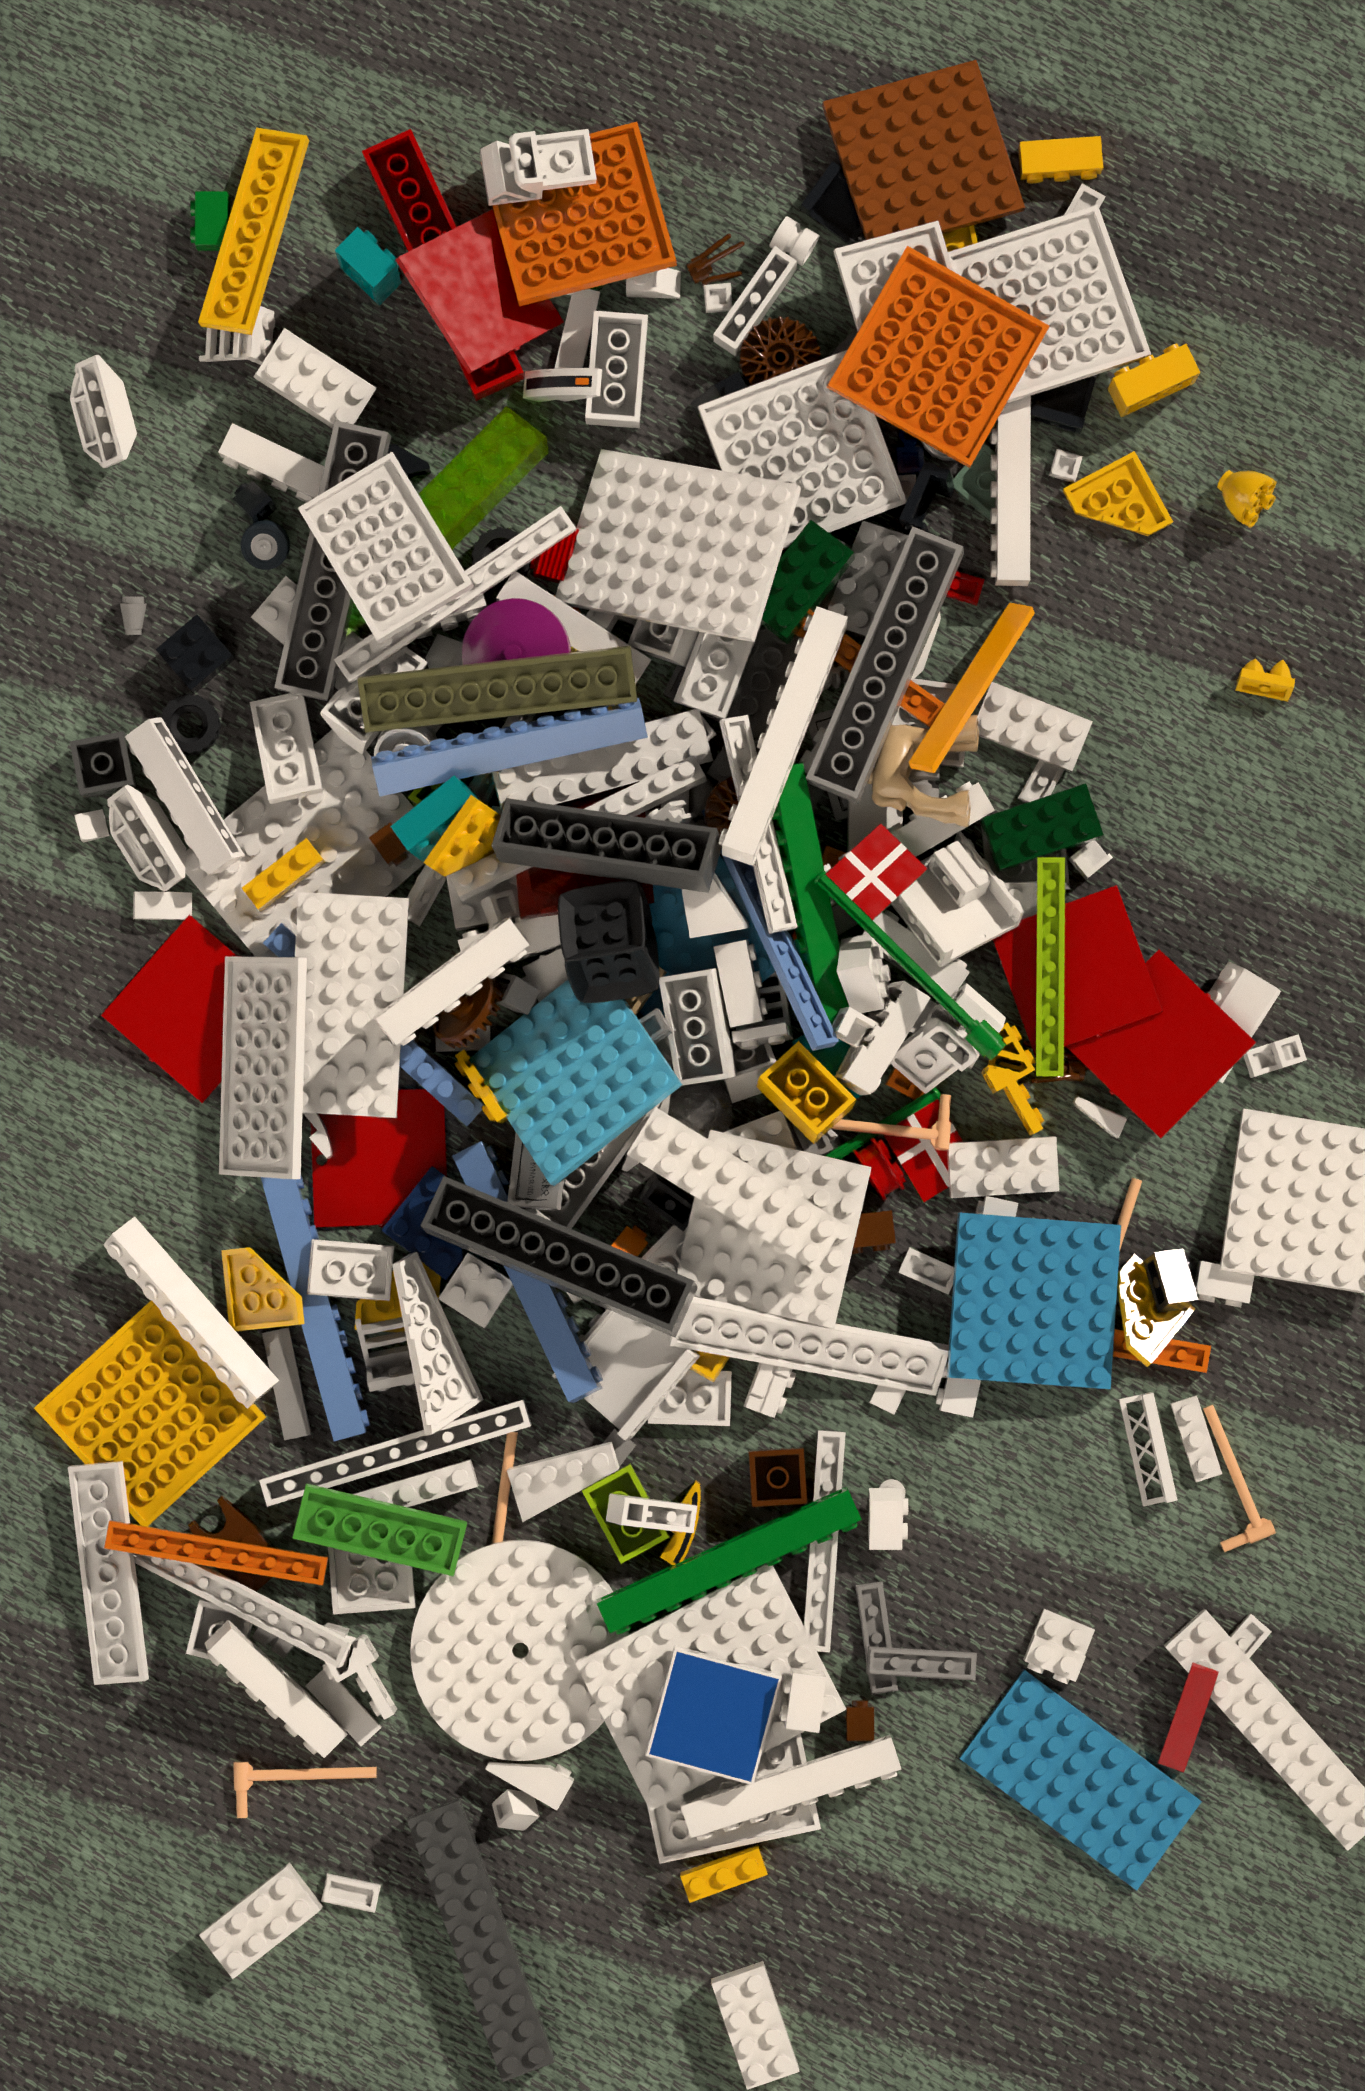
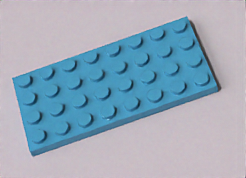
M1026 1670L1021 1672L959 1757V1759L1135 1890H1138L1202 1802Z

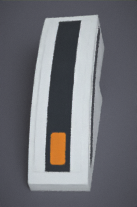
M554 368L525 371L523 398L536 402L551 400L566 402L598 397L601 390L602 369Z

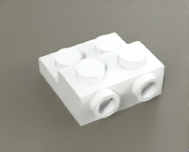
M1043 1608L1023 1660L1029 1663L1027 1668L1043 1674L1045 1669L1054 1673L1053 1679L1068 1684L1069 1680L1076 1682L1095 1629Z

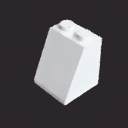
M715 872L709 893L681 889L690 938L749 928V922Z

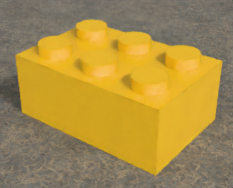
M1178 343L1165 348L1163 350L1164 354L1156 358L1153 355L1147 356L1138 362L1139 365L1130 370L1129 366L1114 373L1115 377L1111 379L1108 391L1121 418L1195 383L1201 372L1187 344L1180 347Z
M799 1041L759 1076L756 1085L813 1144L849 1113L856 1101V1098Z

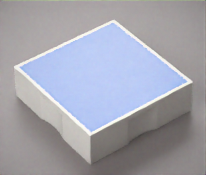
M674 1645L664 1682V1690L648 1741L646 1756L753 1785L782 1675L746 1664H733L722 1661L713 1655Z

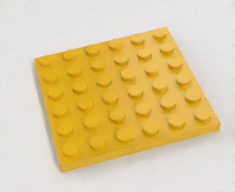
M152 1300L34 1407L84 1464L123 1461L129 1513L141 1526L147 1527L267 1417L255 1403L247 1409L243 1403L236 1400L228 1386L217 1378L214 1370L206 1362L200 1359L197 1351L180 1336L177 1328L163 1317L161 1310Z

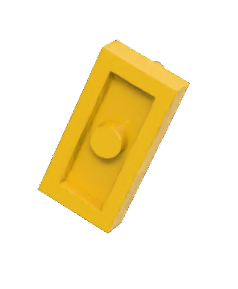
M1253 659L1241 669L1235 691L1288 702L1294 689L1295 679L1291 678L1290 670L1284 660L1276 663L1270 673H1265L1259 661Z

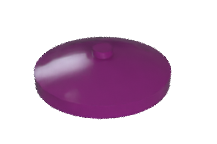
M504 599L484 608L470 623L462 644V663L467 665L571 653V646L564 625L547 607L527 599Z

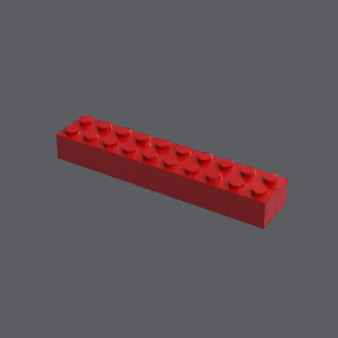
M411 129L362 151L364 161L407 252L439 237L444 231L448 232L456 228ZM514 350L470 374L467 373L453 351L475 401L525 379L524 372Z

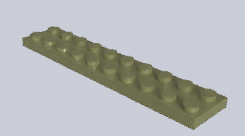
M631 646L358 677L357 679L365 733L637 702L638 700Z

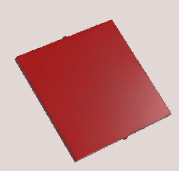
M493 210L448 232H442L439 237L396 259L399 267L468 374L513 350L518 351L522 345L564 323L550 299L519 306Z
M1117 885L1066 903L1064 1047L1094 1036L1101 1037L1105 1032L1163 1012ZM1037 914L1021 919L1019 926L993 939L1035 1057Z
M189 914L101 1016L149 1057L150 1062H155L203 1103L222 1082L225 956H242H237Z
M1159 949L1145 964L1163 1012L1105 1032L1101 1037L1094 1036L1066 1047L1110 1089V1094L1116 1095L1162 1139L1256 1042L1211 999L1209 993H1204Z
M426 1089L398 1090L397 1118L318 1113L330 1137L333 1156L327 1159L325 1165H318L316 1159L319 1155H323V1153L311 1140L314 1225L316 1227L378 1225L382 1228L431 1166L447 1177L444 1106ZM311 1123V1135H313L317 1129Z

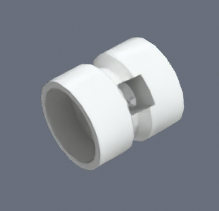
M787 216L777 229L769 247L773 249L776 246L783 252L789 253V256L794 258L797 264L803 266L817 244L820 235L808 228L801 230L800 223Z

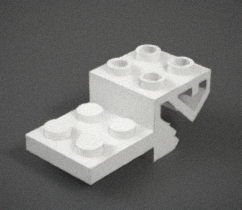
M588 129L536 135L535 131L515 133L510 136L509 144L495 141L480 150L488 206L542 199L543 190L596 184L597 182Z
M964 984L950 995L974 1020L977 1019L979 1022H982L985 1019L998 1033L1004 1027L1006 1017L969 984ZM939 1004L928 1013L926 1025L902 1043L890 1064L926 1094L958 1069L961 1072L965 1070L980 1055L965 1040L968 1036L965 1032L966 1029Z
M329 1622L324 1624V1627L351 1640L353 1645L352 1655L349 1658L350 1647L342 1667L337 1668L327 1662L322 1665L330 1680L334 1678L338 1683L357 1672L358 1677L355 1679L362 1692L368 1691L372 1701L369 1703L376 1716L382 1715L385 1720L394 1715L397 1707L371 1664L376 1661L379 1655L369 1637L365 1634L360 1635L358 1638L348 1636L349 1628Z

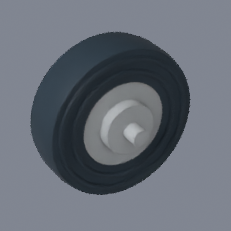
M268 520L258 521L250 525L244 532L241 539V551L245 560L251 566L261 570H270L280 566L285 561L290 551V540L286 531L279 524Z

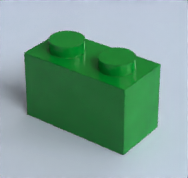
M195 191V200L190 201L191 216H195V227L190 228L191 243H195L198 251H219L230 217V196L228 191Z

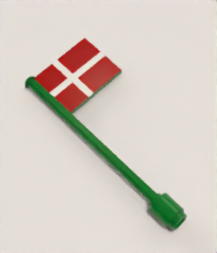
M880 823L828 872L818 873L814 879V884H818L966 1029L965 1032L968 1036L965 1040L983 1057L987 1056L992 1060L1006 1046L1002 1041L1003 1037L985 1019L982 1022H979L977 1019L974 1020L873 921L927 871V868Z
M934 1087L928 1093L922 1094L877 1123L931 1129L936 1121H938L941 1094ZM951 1122L950 1143L963 1142ZM861 1132L824 1156L840 1160L854 1149L856 1150L880 1134ZM883 1135L922 1202L929 1200L949 1187L947 1150L934 1149L930 1140Z

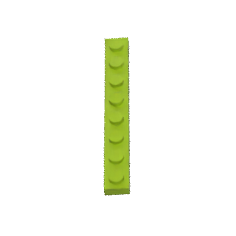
M1037 857L1036 1077H1064L1065 857Z

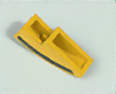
M696 1480L681 1502L697 1506L694 1533L671 1531L674 1534L660 1555L662 1559L671 1565H675L685 1559L695 1535L701 1502L700 1483Z

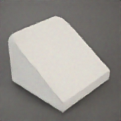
M103 809L74 815L80 839L83 843L110 836Z
M512 889L490 895L481 900L490 926L499 923L504 918L512 919L521 915Z

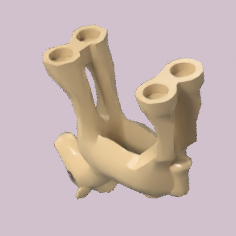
M971 715L948 752L978 751V715ZM891 725L875 767L867 784H872L873 794L871 797L874 803L880 807H892L901 812L907 806L917 816L930 817L945 824L956 823L959 826L968 827L971 811L969 790L959 791L947 798L931 797L920 792L908 779L912 771L909 761L929 729L910 725Z

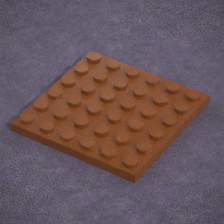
M977 60L823 101L822 107L866 240L939 221L943 234L1025 210V205Z

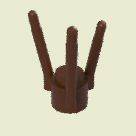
M728 233L699 256L692 258L691 263L686 266L694 283L702 282L704 286L711 282L741 276L742 271L709 276V274L713 273L711 264L743 247L745 243L741 241L707 259V256L731 238V234Z
M1023 1042L1024 1046L1032 1048L1030 1042ZM1064 1052V1058L1066 1059L1064 1062V1077L1032 1078L1031 1083L1063 1080L1083 1081L1085 1065L1073 1053Z

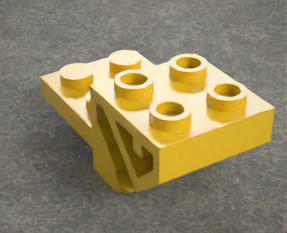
M1007 1022L999 1032L1006 1046L992 1060L989 1059L988 1066L982 1069L981 1074L993 1094L1001 1089L1004 1090L1030 1136L1043 1129L1041 1123L1044 1122V1119L1037 1108L1032 1109L1027 1101L1031 1097L1023 1084L1018 1085L1016 1081L1034 1071L1033 1065L1036 1061L1029 1049L1024 1051L1019 1041L1022 1040V1037L1015 1025L1010 1027ZM997 1059H1001V1060H1004V1061H1006V1062H1012V1063H1015V1064H1019L1020 1066H1016V1065L1009 1064V1063H1005V1062H1002V1061H1001V1062L999 1063V1065H1000V1066H1003V1067H1007V1069H1005V1068L997 1067L996 1064H995V1061H996Z

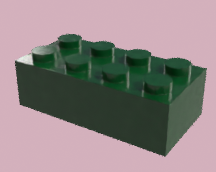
M810 520L779 560L760 624L789 644L805 624L808 615H812L816 607L819 606L855 560L854 552L814 521Z
M1086 783L983 817L980 821L997 873L1037 860V857H1046L1100 839L1104 835Z

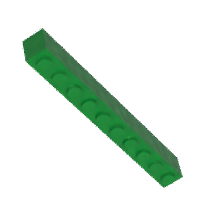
M800 763L792 766L772 820L775 824L776 838L797 923L795 947L832 1025L839 1010L850 1006L837 974L840 947L830 896L818 884H814L816 875L825 871L804 765Z
M844 1487L684 1559L682 1562L671 1565L596 1599V1604L609 1633L616 1632L618 1635L630 1630L632 1623L639 1620L645 1623L656 1618V1613L663 1609L669 1612L682 1606L681 1601L691 1597L692 1600H697L707 1594L706 1590L714 1586L717 1589L726 1587L732 1583L731 1579L736 1576L748 1577L757 1572L756 1567L765 1563L767 1566L777 1564L783 1560L781 1556L792 1552L793 1555L799 1554L808 1549L807 1544L814 1541H817L818 1544L831 1539L833 1537L832 1533L840 1529L843 1532L852 1530L858 1526L857 1522L862 1519L848 1488Z

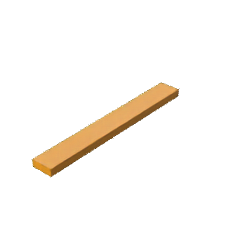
M1015 603L1007 605L909 761L911 769L930 773L936 772L1035 614L1032 606Z

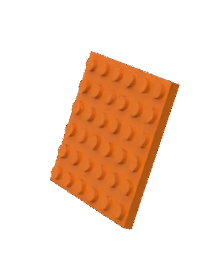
M637 122L589 134L597 177L596 184L543 190L542 199L492 205L519 306L677 266Z
M907 246L827 388L970 468L1050 326Z

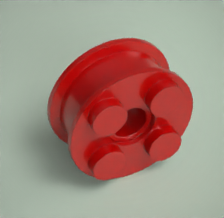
M872 1138V1144L859 1152L855 1149L852 1152L859 1164L872 1167L869 1182L883 1202H885L888 1194L898 1188L901 1190L905 1189L903 1183L906 1180L896 1162L890 1163V1152L882 1140L876 1142Z

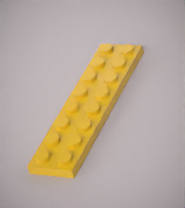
M256 127L198 323L201 327L252 335L309 144L307 135Z

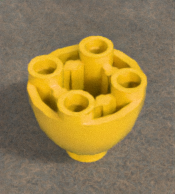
M1228 470L1220 478L1217 488L1222 491L1225 504L1230 513L1239 522L1251 528L1257 522L1262 509L1268 510L1273 505L1276 497L1272 493L1277 482L1273 478L1255 471H1239L1234 473Z

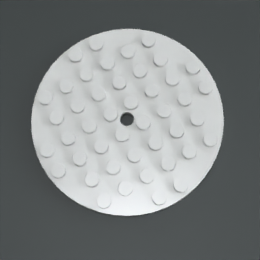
M508 1540L497 1542L472 1551L458 1559L454 1576L441 1574L426 1593L416 1615L411 1636L410 1652L413 1678L417 1691L430 1715L447 1734L462 1745L480 1754L502 1760L529 1761L560 1754L584 1741L600 1727L604 1719L575 1662L629 1635L628 1631L618 1635L616 1632L609 1633L596 1604V1599L613 1592L610 1585L597 1570L579 1556L553 1544L540 1541ZM517 1643L527 1645L529 1650L527 1655L522 1658L514 1656L512 1652L514 1645Z

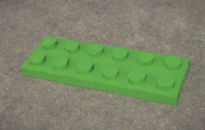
M306 1483L292 1539L454 1576L467 1521Z

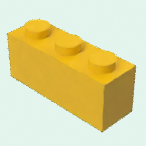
M1101 136L1021 141L1018 147L1020 180L1027 179V183L1043 182V178H1054V181L1062 182L1070 180V176H1081L1083 180L1097 178V174H1101L1103 170Z
M305 838L244 885L242 890L256 908L262 912L322 866L325 861L311 842Z
M758 1845L680 1872L689 1903L768 1875Z

